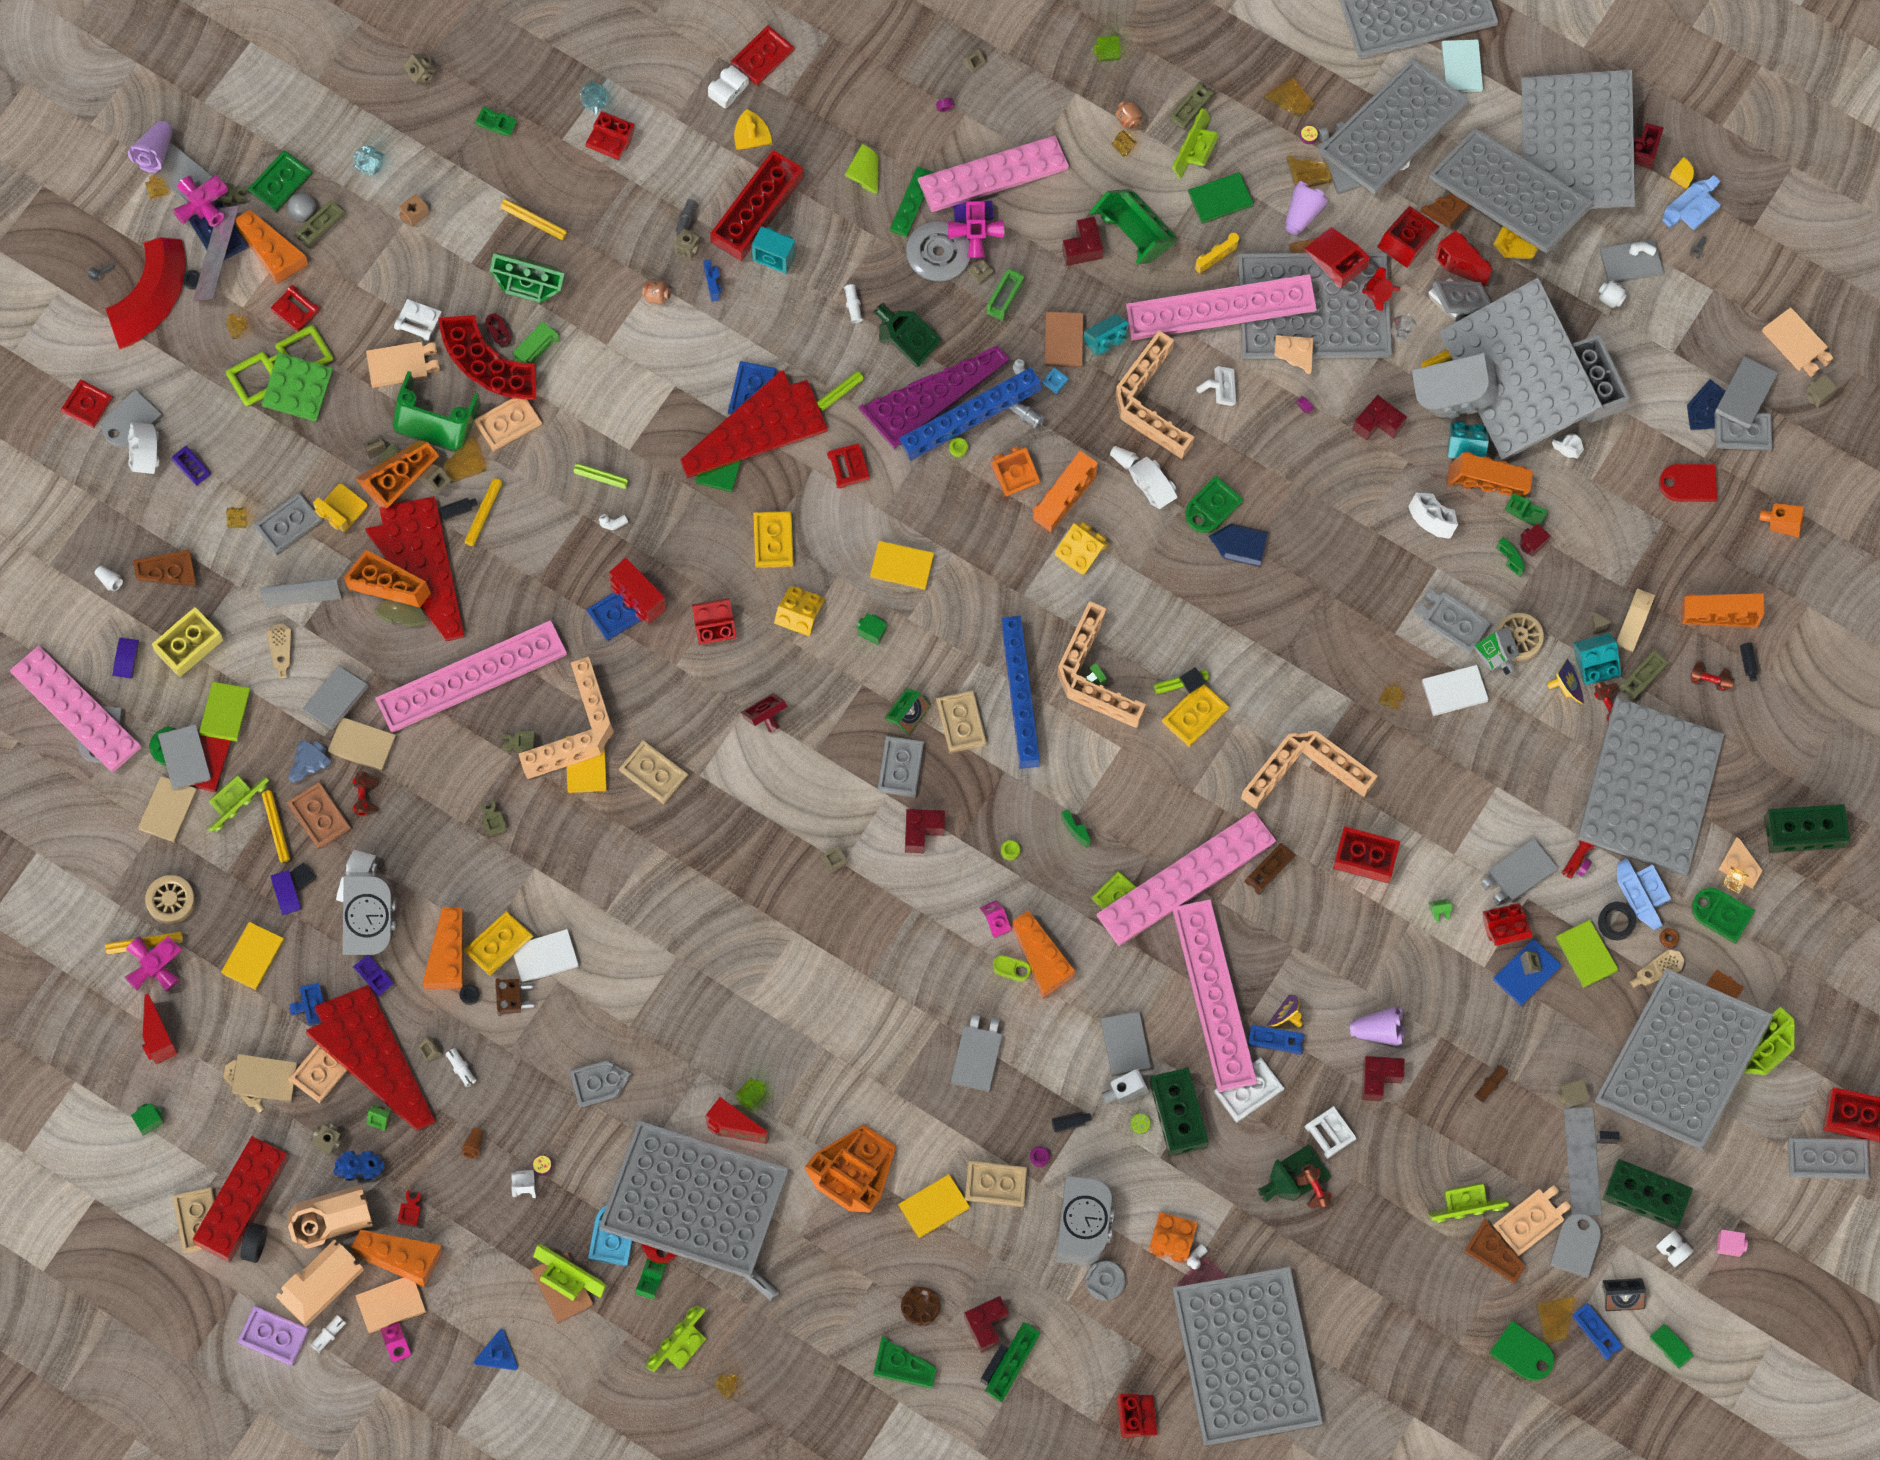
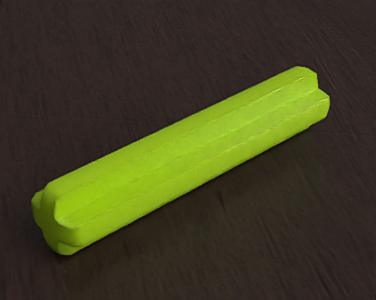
M856 371L817 401L819 409L824 411L864 379L861 372Z
M576 463L574 467L575 474L626 489L628 485V478L580 463Z
M1206 669L1199 671L1203 679L1207 681L1209 679L1208 671ZM1179 677L1155 683L1153 686L1156 694L1184 687Z

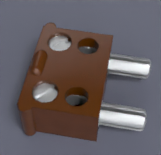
M497 978L495 980L498 1016L521 1013L523 1008H534V1001L521 1002L520 990L533 989L532 982L519 983V979L500 980Z

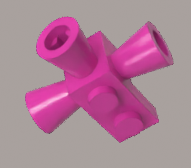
M217 175L198 188L191 176L180 180L177 189L186 195L189 202L173 209V213L180 223L184 225L196 213L200 219L205 217L211 227L219 225L225 215L215 207L213 201L228 192L227 186Z
M985 201L966 202V224L948 221V239L966 235V239H970L967 258L985 257L982 239H985L986 235L1004 238V220L985 224Z
M141 936L137 937L127 946L126 950L140 959V968L124 976L136 991L139 990L148 976L152 980L157 977L165 992H168L180 981V978L166 969L167 964L182 951L169 936L152 951H149Z

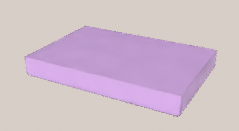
M254 1305L237 1343L293 1366L310 1329Z

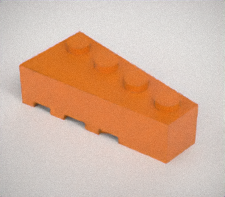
M251 210L235 218L238 231L276 284L308 265L305 254Z
M418 440L355 479L378 506L388 508L439 455L428 442Z
M360 1230L351 1246L354 1256L402 1278L411 1280L422 1287H425L443 1254L442 1246L438 1244Z

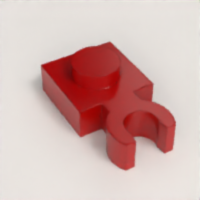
M407 1190L405 1195L407 1204L401 1203L397 1224L417 1227L421 1206H416V1204L421 1200V1193L418 1192L417 1197L411 1199V1192Z

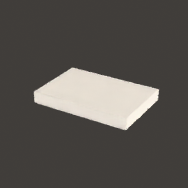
M1477 665L1422 679L1433 716L1485 703L1489 700Z
M567 929L529 940L514 954L522 983L579 967Z
M1262 1058L1252 1063L1257 1081L1256 1084L1218 1092L1216 1088L1213 1091L1236 1123L1285 1089Z

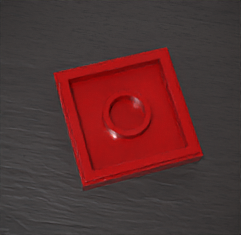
M80 379L60 410L62 413L94 429L113 400V396Z

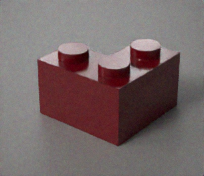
M1646 123L1642 138L1634 137L1635 165L1652 169L1664 127Z
M1095 216L1077 220V237L1063 240L1062 244L1066 266L1099 260L1103 256V247Z
M1377 394L1354 421L1352 430L1365 440H1368L1378 428L1394 438L1405 426L1407 416Z
M906 809L905 853L924 854L925 835L944 836L945 810Z
M1365 1056L1362 1074V1100L1382 1101L1384 1082L1401 1084L1404 1079L1405 1059Z
M1001 1296L964 1312L966 1324L981 1353L999 1345L1000 1340L993 1325L1008 1319L1009 1316Z

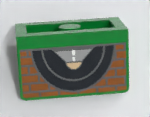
M906 688L885 716V719L889 723L898 725L906 734H910L928 710L930 704L918 691Z

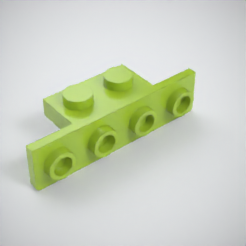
M1201 108L1196 116L1195 122L1189 130L1176 160L1173 162L1172 169L1180 179L1188 164L1205 166L1219 138L1217 132L1206 130L1211 117L1204 108Z
M236 775L208 800L220 816L206 829L210 832L220 830L225 825L223 822L228 817L231 819L239 812L238 808L241 805L246 806L253 800L252 796L257 791L260 793L268 786L266 783L269 779L262 777L254 786L249 788Z
M1481 1182L1444 1190L1447 1209L1429 1212L1428 1217L1437 1223L1444 1222L1446 1218L1450 1217L1460 1219L1464 1218L1466 1214L1480 1215L1485 1213L1486 1210L1491 1209L1493 1211H1500L1504 1207L1509 1206V1202L1505 1198L1487 1201L1484 1184Z
M542 1244L537 1245L533 1257L549 1266L541 1275L540 1281L572 1301L575 1300L583 1288L599 1298L603 1296L606 1284L599 1278L590 1275L583 1268L577 1267L565 1257H561L553 1252L550 1248Z
M697 1305L690 1308L684 1320L674 1327L673 1333L669 1338L662 1341L659 1350L648 1358L645 1368L655 1372L667 1358L681 1370L706 1340L693 1326L706 1310Z

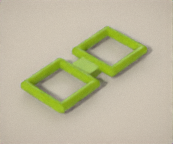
M309 325L275 344V348L279 353L288 355L284 347L311 334L325 356L314 363L326 365L334 359L314 325ZM261 351L226 370L228 379L245 406H250L263 399L267 388L248 397L235 374L261 360L271 376L277 355L268 358L267 354Z

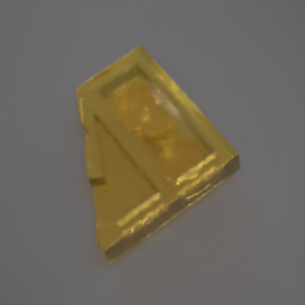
M1293 77L1264 95L1265 101L1269 102L1270 100L1278 104L1279 108L1288 110L1298 117L1314 108V103Z
M1287 156V163L1295 186L1299 181L1306 183L1309 187L1332 182L1327 163L1314 162L1309 159L1302 161L1293 159V156Z
M474 437L470 438L444 463L447 476L451 479L450 483L486 471Z
M1574 1296L1536 1304L1545 1344L1566 1339L1575 1300Z

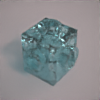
M593 81L589 85H585L580 92L581 104L595 114L607 102L606 89L601 84H596Z
M363 146L354 153L353 168L358 169L363 174L373 176L380 171L384 154L376 151L374 147Z

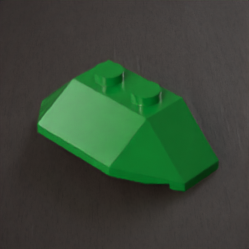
M493 253L489 270L504 293L538 303L560 292L565 277V272L552 265L517 255Z

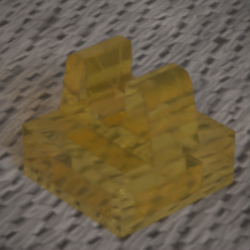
M1123 130L1118 133L1111 145L1125 157L1135 147L1137 141L1133 140L1130 134Z
M156 174L149 176L150 181L145 182L150 200L167 195L168 192L163 177L157 179Z
M235 313L227 315L226 327L232 340L240 338L241 331L247 329L246 325L248 323L246 318H237Z
M227 508V527L246 528V508Z
M1397 685L1386 686L1378 703L1382 706L1398 709L1400 706L1396 704V700H1404V696L1401 694L1402 689Z
M1731 866L1722 885L1732 892L1740 893L1749 875Z
M734 1373L728 1378L722 1374L717 1378L714 1387L728 1400L734 1395L735 1385L739 1379Z

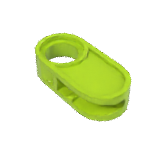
M1002 955L996 957L993 961V970L999 976L1020 982L1026 981L1030 976V966L1024 961ZM1024 967L1027 973L1024 976H1019L1016 974V969Z

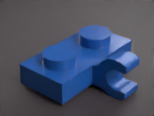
M711 260L703 261L711 302L719 301L721 287L720 283L715 281L720 276L719 268L712 266Z
M319 983L299 987L302 1002L289 1004L290 1014L296 1015L305 1011L308 1026L321 1023L314 1010L316 1005L324 1003Z

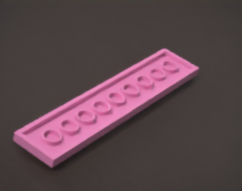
M1309 274L1126 304L1131 340L1154 337L1158 331L1170 335L1316 311V304Z
M550 620L375 699L391 733L560 659L566 656L567 652Z
M1253 811L1097 913V917L1117 945L1121 946L1173 912V909L1182 906L1276 844V840Z
M1211 900L1178 906L1173 909V915L1217 1090L1222 1092L1254 1085L1257 1081Z

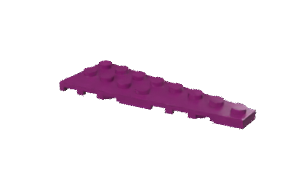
M998 346L979 353L976 357L969 360L965 359L953 367H947L944 371L926 376L898 391L894 390L882 398L878 397L868 404H862L859 406V411L889 445L895 449L901 445L900 437L935 419L1009 362V358Z

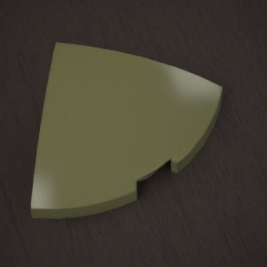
M387 599L374 609V612L380 618L389 623H393V620L402 623L403 626H419L427 623L421 608Z

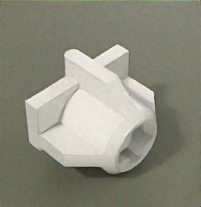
M1569 433L1558 440L1554 439L1552 441L1554 449L1560 451L1568 458L1574 457L1578 459L1584 450L1581 438L1574 433Z

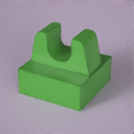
M1094 664L1091 666V674L1086 677V681L1093 684L1099 683L1102 686L1108 684L1106 676L1098 665Z
M1448 899L1428 902L1429 910L1436 921H1439L1440 913H1444L1445 918L1450 919L1452 904Z
M380 1105L371 1106L368 1111L366 1125L385 1131L388 1126L390 1109L387 1108L384 1111L379 1109Z

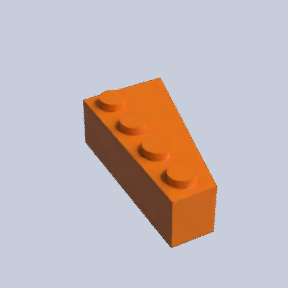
M1080 450L1063 474L1059 476L1054 486L1046 492L1043 501L1036 504L1032 511L1034 512L1033 520L1049 532H1052L1097 476L1098 463Z
M1464 452L1449 465L1446 486H1454V483L1462 484L1463 488L1466 489L1481 487L1482 491L1485 492L1499 490V494L1512 496L1514 493L1525 497L1531 491L1533 471L1528 470L1524 466H1513L1505 461L1498 462L1490 457H1478L1471 452Z
M367 549L343 577L349 590L419 608L431 594L426 581Z
M1764 593L1690 594L1684 596L1681 602V624L1757 628L1764 616Z
M443 907L441 910L422 982L424 990L461 989L463 987L464 913L462 907Z
M1029 910L1013 920L1012 929L1024 953L1026 962L1030 966L1041 997L1044 999L1074 978L1075 970Z

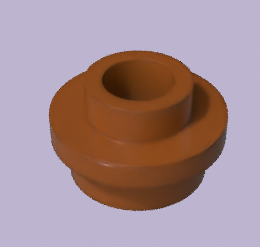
M1667 928L1661 932L1659 940L1663 946L1672 948L1679 942V935L1674 929ZM1666 936L1672 937V941H1667Z

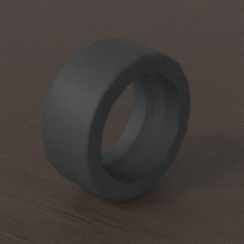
M1618 901L1609 903L1603 908L1598 917L1599 930L1610 940H1623L1630 936L1636 926L1635 912L1626 903ZM1611 911H1621L1628 917V926L1625 930L1617 932L1607 926L1606 916Z
M256 1223L249 1224L241 1246L240 1258L242 1260L253 1263L259 1261L266 1242V1226Z

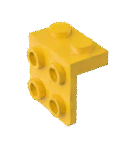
M1504 226L1501 228L1493 244L1504 258L1532 259L1538 250L1536 246Z
M338 484L324 501L318 497L313 502L315 513L319 517L328 520L333 528L339 529L343 533L350 528L368 507L365 501L343 484Z
M1084 521L1076 522L1072 525L1055 551V555L1082 575L1087 573L1099 553L1106 550L1110 545L1103 534L1095 533L1091 530L1092 527Z
M790 586L778 606L774 624L810 637L815 618L824 604L825 598L799 587Z

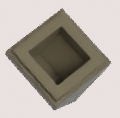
M977 47L963 59L962 63L974 73L986 63V60L981 50Z
M381 437L363 444L370 459L382 454L386 450L385 443Z
M1597 612L1593 613L1590 620L1593 634L1607 630L1611 622Z
M1526 951L1520 956L1525 975L1542 971L1538 953Z
M427 1036L417 1046L427 1063L442 1055L434 1039L430 1036Z

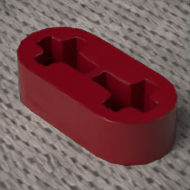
M497 314L488 315L485 324L495 344L502 348L509 346L511 334L502 318ZM492 320H494L495 322H497V326H498L497 329L495 328V326H494L493 324H491V321H492ZM499 333H501L503 337H506L505 341L500 339Z

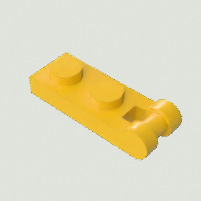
M1230 233L1228 240L1224 243L1215 245L1211 252L1199 256L1195 265L1197 273L1200 275L1236 250L1239 241L1238 234Z

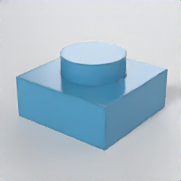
M1054 367L1043 379L1042 384L1055 394H1058L1068 383L1069 378Z

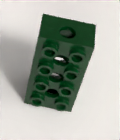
M1845 804L1768 809L1764 815L1769 853L1846 848L1850 842Z
M1189 1067L1150 1076L1149 1084L1168 1156L1207 1148L1209 1142ZM1176 1091L1179 1095L1172 1096L1169 1092ZM1180 1109L1183 1111V1114L1177 1115L1174 1110ZM1185 1128L1188 1130V1133L1183 1134L1179 1129Z
M1618 1159L1612 1170L1602 1200L1677 1229L1683 1218L1693 1188ZM1625 1184H1630L1633 1189H1627ZM1643 1191H1648L1651 1197L1645 1196ZM1662 1198L1667 1199L1670 1202V1204H1665L1662 1201Z

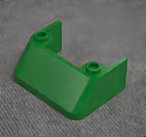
M1130 189L1107 191L1089 212L1091 215L1100 214L1101 219L1107 224H1117L1138 247L1136 251L1138 254L1137 264L1151 263L1177 241L1176 235Z
M407 371L397 396L393 418L394 431L399 435L425 441L430 445L452 452L461 451L466 444L474 424V419L481 406L479 393L475 392L469 409L456 407L451 411L450 416L446 417L415 407L416 395L411 391L414 385L412 373Z

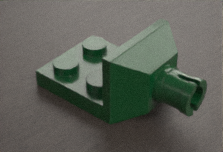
M884 302L873 311L882 321L879 326V341L881 343L891 342L915 367H919L942 340L914 311L893 312Z
M1308 1144L1283 1161L1276 1160L1269 1182L1263 1187L1258 1188L1257 1191L1260 1197L1263 1195L1262 1200L1265 1203L1277 1195L1282 1199L1296 1201L1313 1190L1311 1183L1298 1186L1294 1180L1297 1175L1303 1173L1302 1168L1304 1166L1312 1164L1313 1167L1319 1169L1320 1177L1317 1180L1320 1185L1329 1180L1331 1175Z

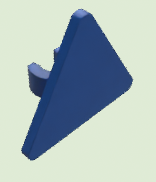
M503 1329L496 1333L474 1360L475 1365L515 1371L518 1369Z

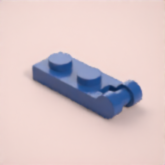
M1251 1025L1248 1046L1301 1055L1303 1053V1047L1301 1046L1305 1039V1034ZM1289 1039L1294 1040V1045L1288 1044Z
M1588 1303L1571 1316L1600 1351L1605 1360L1611 1358L1612 1353L1618 1352L1623 1348ZM1606 1340L1611 1344L1607 1348L1603 1344Z

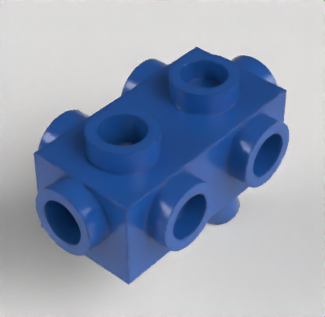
M345 1151L336 1159L333 1172L338 1178H345L346 1181H353L357 1178L372 1181L383 1172L384 1162L380 1160V1155H374V1151H364L362 1155H355V1151Z

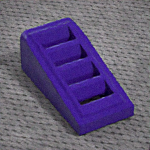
M187 445L171 458L174 464L196 486L211 475ZM187 455L188 458L181 462L180 459ZM192 460L193 463L186 468L184 465ZM197 465L199 468L191 473L190 470ZM202 470L203 474L196 479L194 476Z

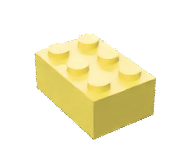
M194 607L154 641L152 647L154 652L180 678L223 641L221 633L207 618Z

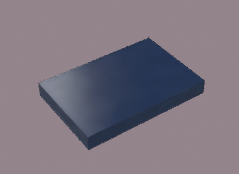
M222 202L215 204L218 210L219 208H224ZM196 214L189 219V222L207 251L214 227L209 225L205 217L200 219ZM235 224L233 225L224 260L248 248Z

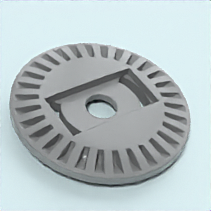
M929 222L917 228L910 236L906 247L907 260L914 272L922 278L935 282L948 281L959 276L968 266L970 258H967L970 242L969 239H966V235L948 239V222ZM928 238L929 240L925 243L924 251H920L924 241ZM940 246L944 249V254L937 256L933 253V249ZM953 252H957L954 260L948 264L947 262H949L953 257Z

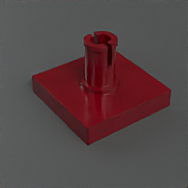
M772 693L740 713L746 721L754 726L764 721L768 731L773 732L775 731L774 728L778 729L780 727L773 715L785 709L787 705L783 699Z

